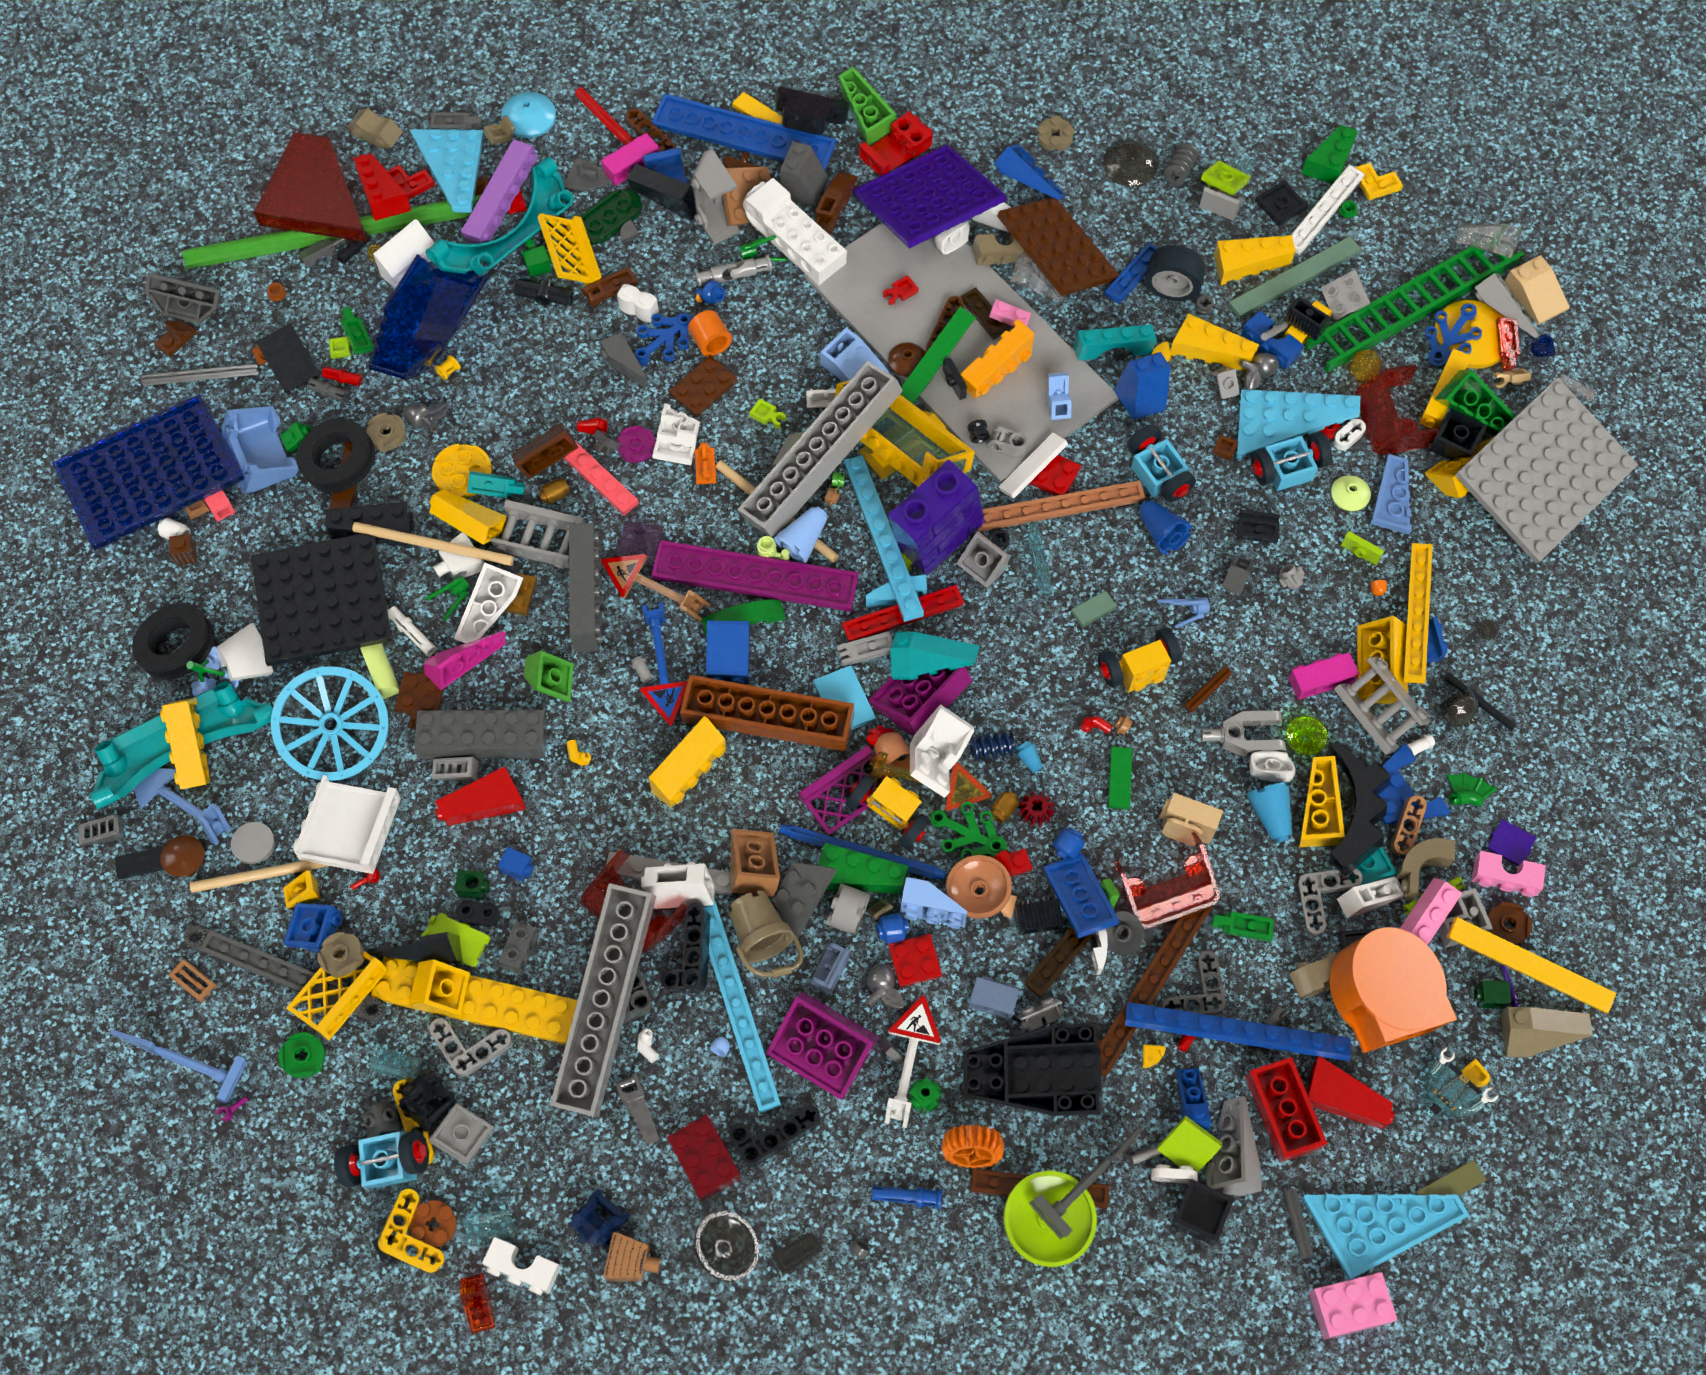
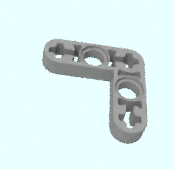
M1358 869L1350 873L1353 874L1354 878H1358L1355 880V883H1351L1350 880H1343L1348 879L1349 875L1345 877L1338 870L1308 873L1300 877L1298 888L1305 927L1311 936L1319 937L1326 930V919L1321 894L1347 891L1353 887L1360 886L1362 874ZM1339 875H1342L1343 885H1340ZM1326 877H1333L1337 883L1333 887H1328L1325 885L1324 879ZM1305 880L1314 883L1311 887L1312 894L1308 895L1307 886H1303ZM1315 900L1319 907L1316 910H1309L1306 907V902ZM1317 915V924L1322 925L1318 931H1315L1314 927H1310L1313 925V916Z
M437 1018L429 1026L433 1039L454 1072L461 1077L472 1074L507 1051L512 1045L510 1033L507 1030L499 1029L465 1050L445 1019ZM438 1025L444 1027L443 1031L447 1035L445 1039H443L439 1032H436ZM499 1036H502L503 1038L507 1036V1038L505 1039L506 1043L504 1045H502L501 1043L496 1044L499 1041ZM490 1041H491V1043H492L493 1045L496 1044V1045L494 1046L495 1049H496V1051H494V1052H493L491 1046L488 1044ZM450 1042H456L458 1045L457 1050L453 1053H448L445 1050L446 1045ZM481 1047H485L489 1051L488 1055L483 1059L476 1056L477 1050ZM470 1054H472V1057L477 1062L476 1064L470 1061ZM460 1061L467 1063L466 1070L463 1071L462 1068L458 1069L460 1067Z

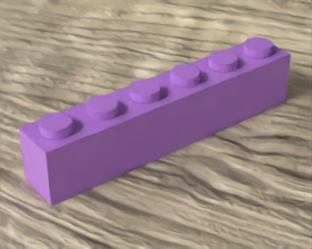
M512 140L461 231L467 242L480 244L493 240L503 217L510 209L512 201L518 195L521 185L527 179L530 169L537 161L538 155L532 145Z

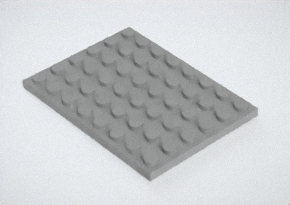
M1557 377L1473 456L1455 476L1537 564L1638 464Z

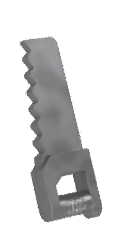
M634 1072L632 1076L615 1082L621 1101L625 1106H628L627 1110L631 1112L630 1116L634 1117L633 1122L637 1123L636 1128L640 1129L639 1134L643 1135L642 1140L646 1141L645 1145L647 1146L657 1142L659 1136L647 1107L638 1076ZM634 1084L638 1088L630 1093L622 1091V1089Z

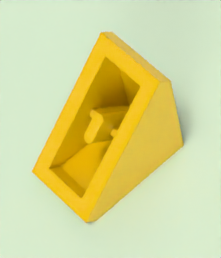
M307 870L283 888L286 908H293L296 906V903L309 904L321 900L317 880Z

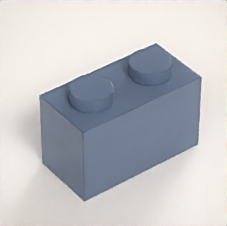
M977 977L968 1008L1011 1020L1020 990L1010 983H1003L1002 985L994 982V979L990 977Z

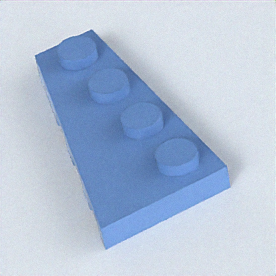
M1388 454L1370 524L1410 535L1412 528L1410 525L1411 509H1409L1408 459Z

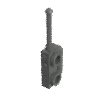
M360 227L336 241L331 242L329 238L321 240L304 249L299 256L305 265L313 266L318 262L317 259L323 256H332L335 253L334 250H336L335 246L360 232H364V228Z

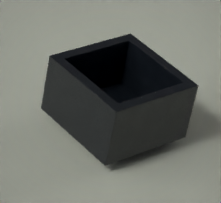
M1190 1179L1170 1226L1214 1246L1220 1238L1234 1198Z

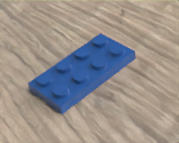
M1083 853L1079 854L1076 858H1067L1043 867V873L1078 938L1119 924V919Z

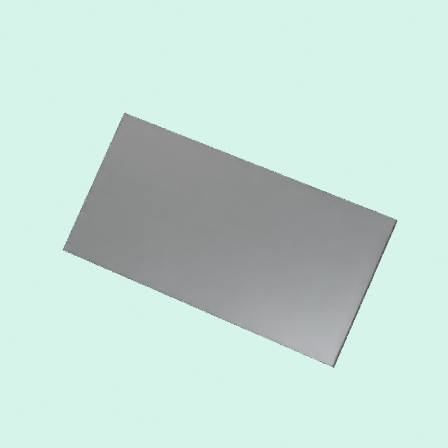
M881 223L844 247L847 250L846 264L820 285L815 283L805 273L804 278L890 369L891 367L888 362L889 353L896 345L914 343L926 352V345L947 300L953 296L960 297L975 287L992 307L995 299L1031 313L1027 327L1035 333L1031 358L1027 362L1019 364L1013 373H1008L1004 376L999 384H994L985 395H980L975 399L967 392L966 398L959 400L952 386L949 387L946 382V375L942 365L919 396L923 404L941 420L955 437L975 451L974 457L999 484L1052 433L1065 439L1119 400L1114 390L1084 360H1077L1076 352L989 265H977L973 249L967 243L946 255L936 248L935 236L917 246L908 248ZM908 275L918 287V293L904 301L898 298L895 304L889 305L888 299L892 297L887 296L883 298V291L892 289V283ZM955 304L954 306H952V311H951V312L954 313L955 307L958 306L957 304ZM964 305L963 309L970 313V311ZM945 318L943 322L948 324L951 318ZM975 319L948 358L952 359L961 374L978 357L983 358L985 351L991 344L996 346L1001 336L993 340ZM1008 325L1010 327L1008 332H1010L1014 327ZM1068 372L1071 418L1052 420L1047 403L1048 374ZM895 373L904 383L908 379V377ZM979 419L985 420L987 422L986 430L989 431L990 438L983 443H972L970 439L971 433L967 428L968 424ZM1001 426L1008 430L1023 433L1027 438L1025 455L1015 458L990 450L987 445L994 435V427Z

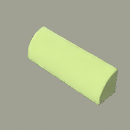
M382 643L361 647V652L374 685L382 698L386 699L398 694L400 688Z

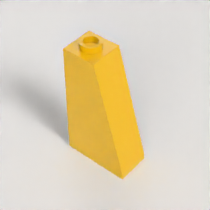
M1453 348L1422 415L1420 424L1438 431L1448 407L1434 399L1459 370H1466L1472 357L1471 355Z
M444 489L432 495L430 499V513L479 543L486 544L492 538H496L503 533L506 515Z

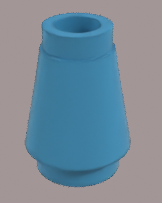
M1027 741L1016 748L1017 756L1032 773L1043 768L1035 744Z

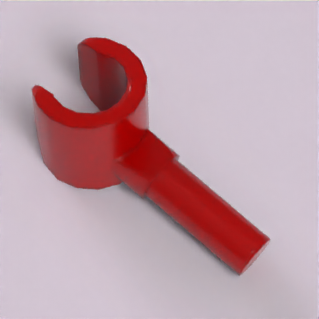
M375 868L373 874L366 873L367 877L351 884V889L354 890L366 883L378 882L380 878L379 870Z

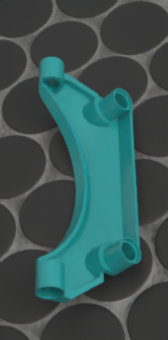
M546 157L532 168L529 205L522 220L513 230L496 240L480 244H459L439 239L425 251L429 260L441 271L466 274L472 268L478 275L487 274L489 270L541 230L538 220L540 213L558 217L566 212L574 202L572 193L565 190L562 177L557 172L558 166L552 158ZM480 261L484 262L487 267L481 265Z
M230 681L222 682L196 696L198 705H194V711L200 715L201 723H199V728L197 729L203 735L204 745L225 737L253 732L271 723L273 708L270 703L262 704L248 698L241 701ZM160 715L110 740L104 741L94 748L105 769L99 772L94 791L89 793L98 810L124 798L146 777L170 762L169 753L172 750L170 743H167L165 738V731H167L166 723L162 722Z

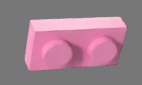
M995 299L989 317L1015 327L1013 323L1019 319L1027 326L1031 313Z

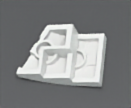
M665 403L653 450V459L692 465L700 422L688 417L682 411L679 413L670 408L669 404Z
M254 623L247 625L216 648L221 667H227L230 681L272 675L273 673L272 666H267L265 663L263 641Z

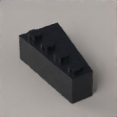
M407 502L325 510L326 529L331 539L362 534L353 532L354 522L412 534L411 511ZM376 537V542L386 543L388 546L403 545L405 548H412V544Z

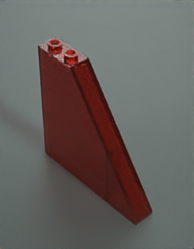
M294 132L254 210L258 225L366 242L367 239L329 137Z

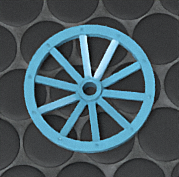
M319 667L295 677L277 697L271 715V734L280 756L295 771L316 780H322L323 775H326L329 781L343 780L364 771L381 753L389 730L387 708L376 687L362 675L341 667ZM323 676L346 678L333 712ZM316 678L325 714L298 693L296 689L305 682ZM353 681L360 684L371 695L339 715ZM292 695L315 714L319 720L282 717L283 708ZM375 702L379 713V724L344 722ZM329 719H335L337 722V726L333 730L326 728V722ZM281 723L319 727L288 745H285L281 734ZM343 729L379 731L373 748L368 752ZM323 734L307 767L298 762L289 752ZM337 735L342 737L365 758L358 764L344 770ZM329 737H331L337 772L316 771L314 768Z

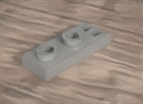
M885 632L840 644L836 649L838 652H841L839 653V658L843 659L841 661L842 666H848L891 654L890 648L893 640L890 632Z

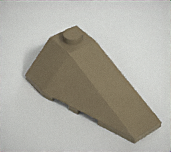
M1507 1007L1500 1014L1505 1058H1529L1536 1054L1593 1036L1589 1013L1533 1007Z

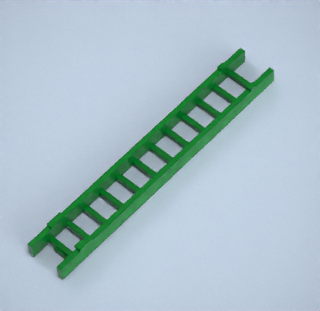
M1500 229L1364 308L1331 325L1317 341L1311 338L1307 339L1305 348L1308 351L1323 341L1330 345L1338 356L1326 363L1324 371L1328 373L1475 289L1478 284L1494 273L1503 274L1504 271L1520 263L1524 253L1520 251L1508 258L1505 255L1506 250L1499 243L1504 234V231ZM1489 247L1502 262L1493 266L1483 255L1484 250ZM1476 256L1486 267L1487 271L1479 275L1466 261L1467 259ZM1461 264L1473 279L1464 283L1451 268ZM1445 272L1458 287L1449 291L1437 276ZM1431 281L1443 296L1434 300L1422 285ZM1416 289L1428 304L1419 308L1407 294ZM1402 298L1414 313L1404 317L1392 302ZM1385 306L1398 319V322L1391 326L1377 312ZM1371 315L1384 330L1374 334L1362 319ZM1355 323L1368 337V339L1361 343L1347 329ZM1339 332L1353 346L1345 352L1332 338V336Z

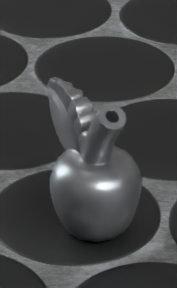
M1260 353L1253 357L1252 362L1240 360L1239 366L1248 370L1244 376L1246 390H1255L1261 378H1266L1277 371L1279 363L1275 355Z
M412 403L406 406L403 416L405 421L414 428L421 429L428 425L430 431L435 432L438 427L434 421L441 419L447 413L449 404L438 403L428 408L422 403Z
M886 964L874 965L866 981L869 990L873 992L865 1001L866 1006L872 1008L880 999L881 1003L884 1006H888V1008H903V998L894 989L895 976L892 968Z

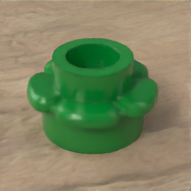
M1345 201L1341 208H1339V213L1348 219L1352 218V216L1355 217L1358 213L1356 203Z

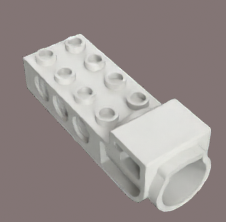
M774 178L770 179L767 183L762 181L746 194L743 208L750 223L766 238L776 235V239L770 242L815 283L820 285L846 264L847 250L791 201V194Z

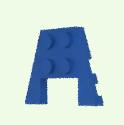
M1404 744L1382 766L1390 776L1389 786L1378 795L1387 804L1386 816L1381 819L1384 825L1398 823L1405 800L1415 796L1399 769L1414 763L1416 760L1407 744ZM1441 796L1426 803L1427 807L1423 820L1438 816L1446 817L1451 813ZM1417 801L1411 803L1414 806V810L1419 809ZM1407 813V815H1412V816L1417 817L1416 815H1413V813H1409V814Z

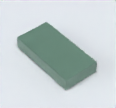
M1104 591L1071 610V613L1083 628L1116 610L1117 605L1107 591Z

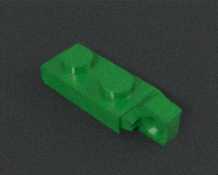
M350 307L342 308L341 326L354 355L373 352L372 341L361 318L358 316L354 317Z
M1231 911L1230 913H1224V916L1214 915L1211 927L1222 929V933H1227L1228 935L1271 942L1274 919Z

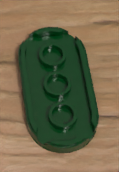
M615 190L583 213L580 217L582 218L590 244H601L608 241L621 231L622 226L631 219L633 222L642 212L641 198L632 190Z

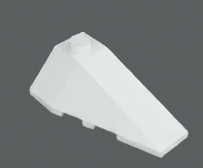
M484 563L454 639L463 643L480 639L516 598L523 577Z

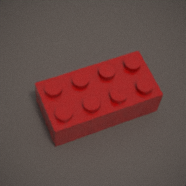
M1292 1057L1248 1072L1245 1079L1279 1163L1321 1150L1328 1144Z

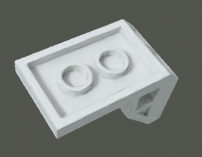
M940 704L916 732L910 743V776L945 798L950 793L949 770L960 759L974 732V726Z

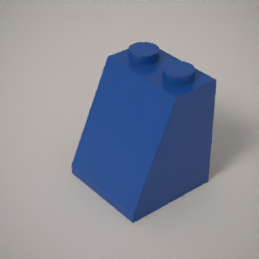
M1161 352L1129 361L1114 389V392L1133 421L1165 411L1171 367Z
M707 620L706 678L749 684L751 641L749 621Z

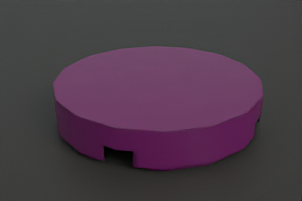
M630 426L621 431L617 439L621 445L617 452L622 459L627 462L639 463L653 455L655 438L650 430H646L642 426Z

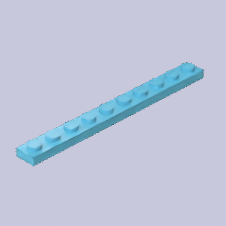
M860 455L845 459V469L903 621L923 617L924 611L864 457Z
M714 899V905L702 906L710 913L709 955L759 1112L763 1113L782 1105Z

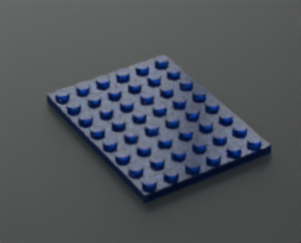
M200 394L52 462L94 551L245 479Z

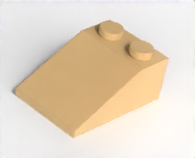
M1541 255L1510 270L1505 283L1512 292V295L1537 325L1570 308L1553 269Z

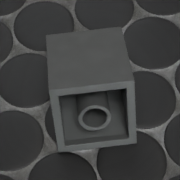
M792 141L780 169L781 185L791 194V201L816 208L827 184L828 175L811 146Z

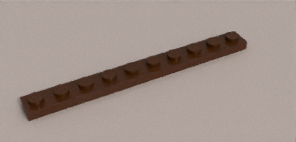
M1201 886L1198 887L1127 1002L1152 1005L1217 901L1218 897ZM1127 1002L1100 1043L1101 1069L1104 1078L1107 1077L1137 1027L1124 1025Z

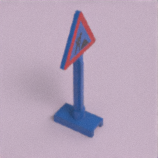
M663 602L659 603V609L648 611L647 606L642 605L645 624L650 625V629L653 631L660 684L642 687L640 692L667 725L672 727L683 702L688 681L668 682L661 635L662 622H666Z

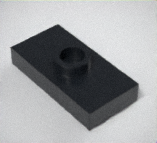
M950 357L946 358L943 362L946 382L949 387L952 386L959 400L965 399L967 386Z

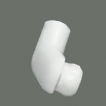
M643 1029L638 1035L637 1049L646 1059L653 1063L659 1057V1054L651 1048L653 1033L650 1029Z

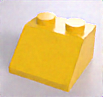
M436 960L419 962L409 1006L426 1012L461 1016L470 972Z

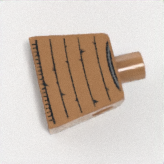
M613 1232L603 1278L606 1281L641 1282L644 1279L645 1271L659 1273L661 1259L649 1257V1245Z

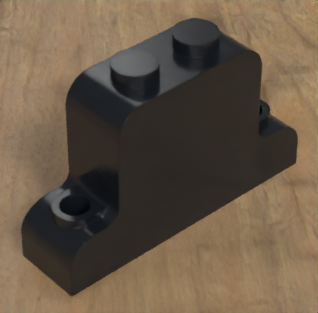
M779 86L776 109L783 111V127L822 135L830 123H846L850 102Z

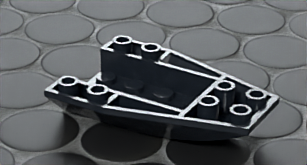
M1097 1023L1050 1025L963 1051L964 1097L1052 1116L1101 1114L1103 1097L1102 1069Z

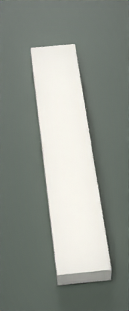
M1351 165L1347 166L1291 234L1296 254L1300 255L1364 178V173Z

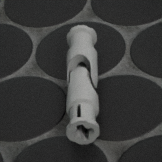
M767 254L763 258H750L738 263L715 266L707 271H695L698 288H702V285H705L710 280L723 283L738 279L739 277L754 276L762 271L768 270L771 272L772 264L770 256ZM726 269L730 273L728 277L722 276Z

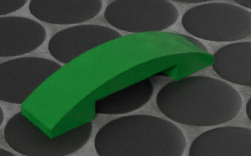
M761 600L732 606L715 612L701 620L707 639V620L749 621L750 625L763 621L769 624L785 620L786 617L781 600Z

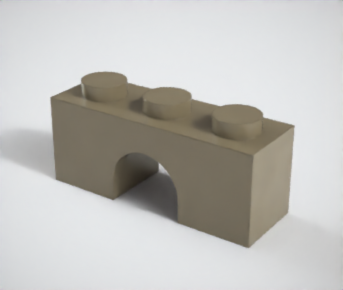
M994 234L975 236L972 249L977 265L1031 261V258L1012 234L1007 245L998 243Z

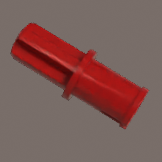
M324 367L322 370L323 377L337 380L340 384L346 383L360 387L362 383L361 374L346 371V369L338 370Z

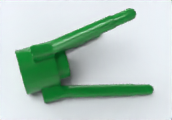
M776 235L767 238L763 236L750 243L740 245L743 260L763 258L754 257V255H758L756 246L776 239ZM770 257L771 262L787 261V258Z
M460 575L449 584L425 597V600L428 601L448 589L452 595H459L443 617V621L448 619L462 599L468 595L466 590L469 589V585Z

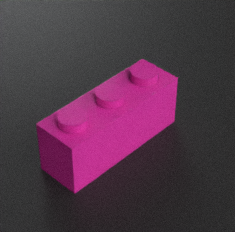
M645 133L627 145L620 147L612 154L605 156L601 160L602 170L611 182L617 186L627 180L628 173L635 164L645 167L643 155L660 152L659 146Z
M1337 653L1327 660L1318 659L1307 666H1296L1292 669L1288 680L1297 699L1300 700L1335 689L1339 684L1354 683L1359 676V672L1350 653L1343 655L1342 653Z

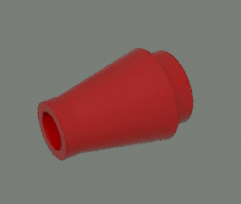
M602 417L579 420L577 422L578 432L594 435L597 429L604 433H607L608 430L607 420L602 419Z

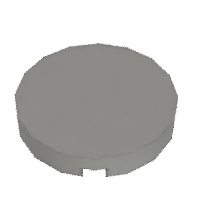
M250 822L240 826L231 839V850L235 857L242 863L250 865L267 860L273 853L276 845L271 829L259 822Z

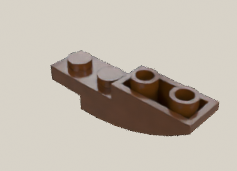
M840 172L826 189L815 211L817 214L815 222L830 236L841 210H845L858 179L856 175Z

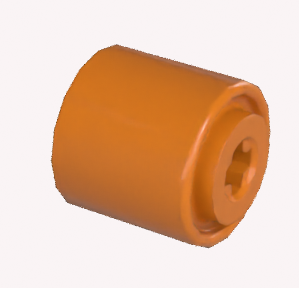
M706 310L697 314L688 324V331L704 356H716L725 351L732 342L730 332L717 312L713 310Z

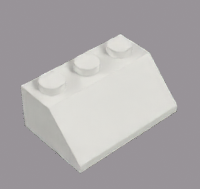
M413 220L373 254L381 277L396 289L405 284L410 277L418 273L422 267L430 262L425 251L434 244V241L418 220Z

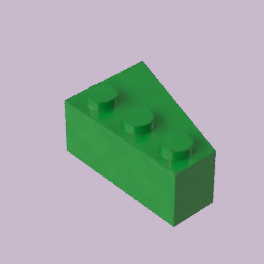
M1340 125L1305 160L1301 174L1333 184L1343 171L1358 130Z

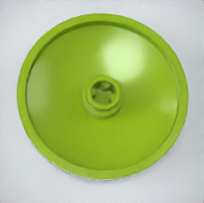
M1041 1171L1025 1177L1011 1190L1004 1206L1003 1224L1010 1244L1021 1257L1039 1266L1058 1267L1075 1261L1088 1249L1096 1232L1097 1214L1094 1202L1087 1189L1066 1208L1067 1211L1061 1216L1073 1230L1067 1237L1062 1239L1056 1236L1028 1204L1041 1194L1052 1206L1057 1200L1060 1201L1079 1183L1078 1180L1058 1171Z

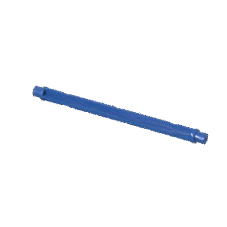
M781 824L779 833L787 835V837L820 847H824V844L828 843L907 865L908 872L934 880L936 878L945 880L947 871L940 870L936 866L794 825Z

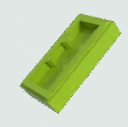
M1349 531L1341 544L1342 547L1353 552L1357 557L1364 558L1374 565L1378 564L1384 553L1383 549Z

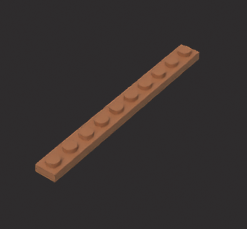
M1139 480L982 509L985 523L974 533L1143 502L1145 495Z

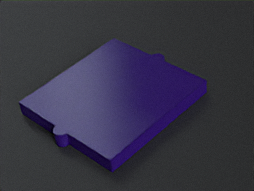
M1502 819L1496 831L1492 832V838L1486 849L1495 854L1502 855V858L1519 866L1526 859L1527 855H1530V849L1536 837Z

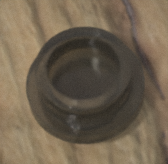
M1486 619L1479 623L1477 630L1481 638L1488 640L1497 636L1499 627L1494 621Z

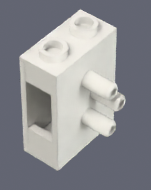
M688 862L687 865L675 866L666 863L660 867L645 868V874L641 878V887L646 892L656 896L654 909L688 907L694 903L701 906L714 905L715 884L705 863L695 864L694 862Z

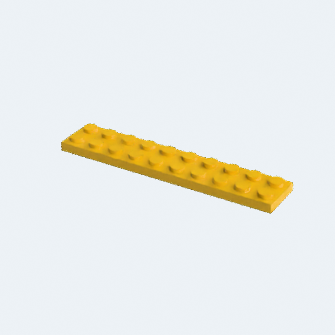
M383 957L382 964L388 971L374 986L370 996L379 999L381 1002L424 1011L409 1006L418 963ZM470 975L461 1016L428 1013L496 1029H504L509 1032L566 1045L578 1000Z

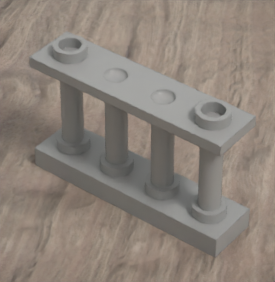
M506 500L504 509L506 516L509 518L501 539H491L493 550L501 554L507 553L553 564L557 568H569V556H567L569 549V524L584 523L583 518ZM516 520L528 521L520 544L509 542ZM542 524L546 525L547 528L539 549L528 546L535 525ZM557 528L566 530L559 553L547 551L554 530Z
M1378 656L1370 657L1367 661L1372 667L1352 685L1349 683L1339 684L1334 690L1385 754H1391L1400 748L1396 744L1397 739L1416 723L1420 726L1426 725L1431 721L1427 717V712L1415 703L1387 668V662ZM1378 673L1385 684L1365 701L1361 700L1357 695L1358 690ZM1391 690L1398 700L1378 717L1374 716L1370 711V707ZM1404 706L1412 716L1392 733H1388L1383 727V723Z

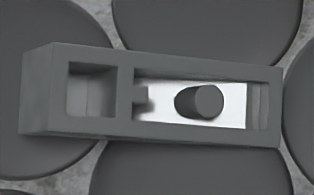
M622 332L600 341L602 349L599 351L604 361L607 360L612 368L642 387H648L646 374Z

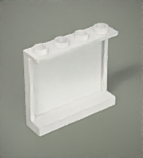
M323 775L321 782L316 786L314 800L309 804L307 818L301 824L300 836L294 842V852L298 859L302 861L373 874L401 800L397 789L388 787L387 792L332 783L329 782L326 775Z

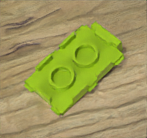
M443 913L438 914L437 918L431 916L427 929L420 936L443 932L458 935L460 937L463 960L460 963L471 967H476L479 962L478 959L485 949V945H488L491 939L489 935L471 928L470 925L464 922L459 923L450 919L448 915Z

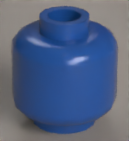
M1071 827L1062 829L1053 841V847L1057 850L1055 854L1062 859H1067L1068 857L1076 858L1085 845L1082 839L1084 836Z
M898 913L881 916L879 923H876L878 938L886 944L903 941L906 937V932H909L907 919H902V916Z

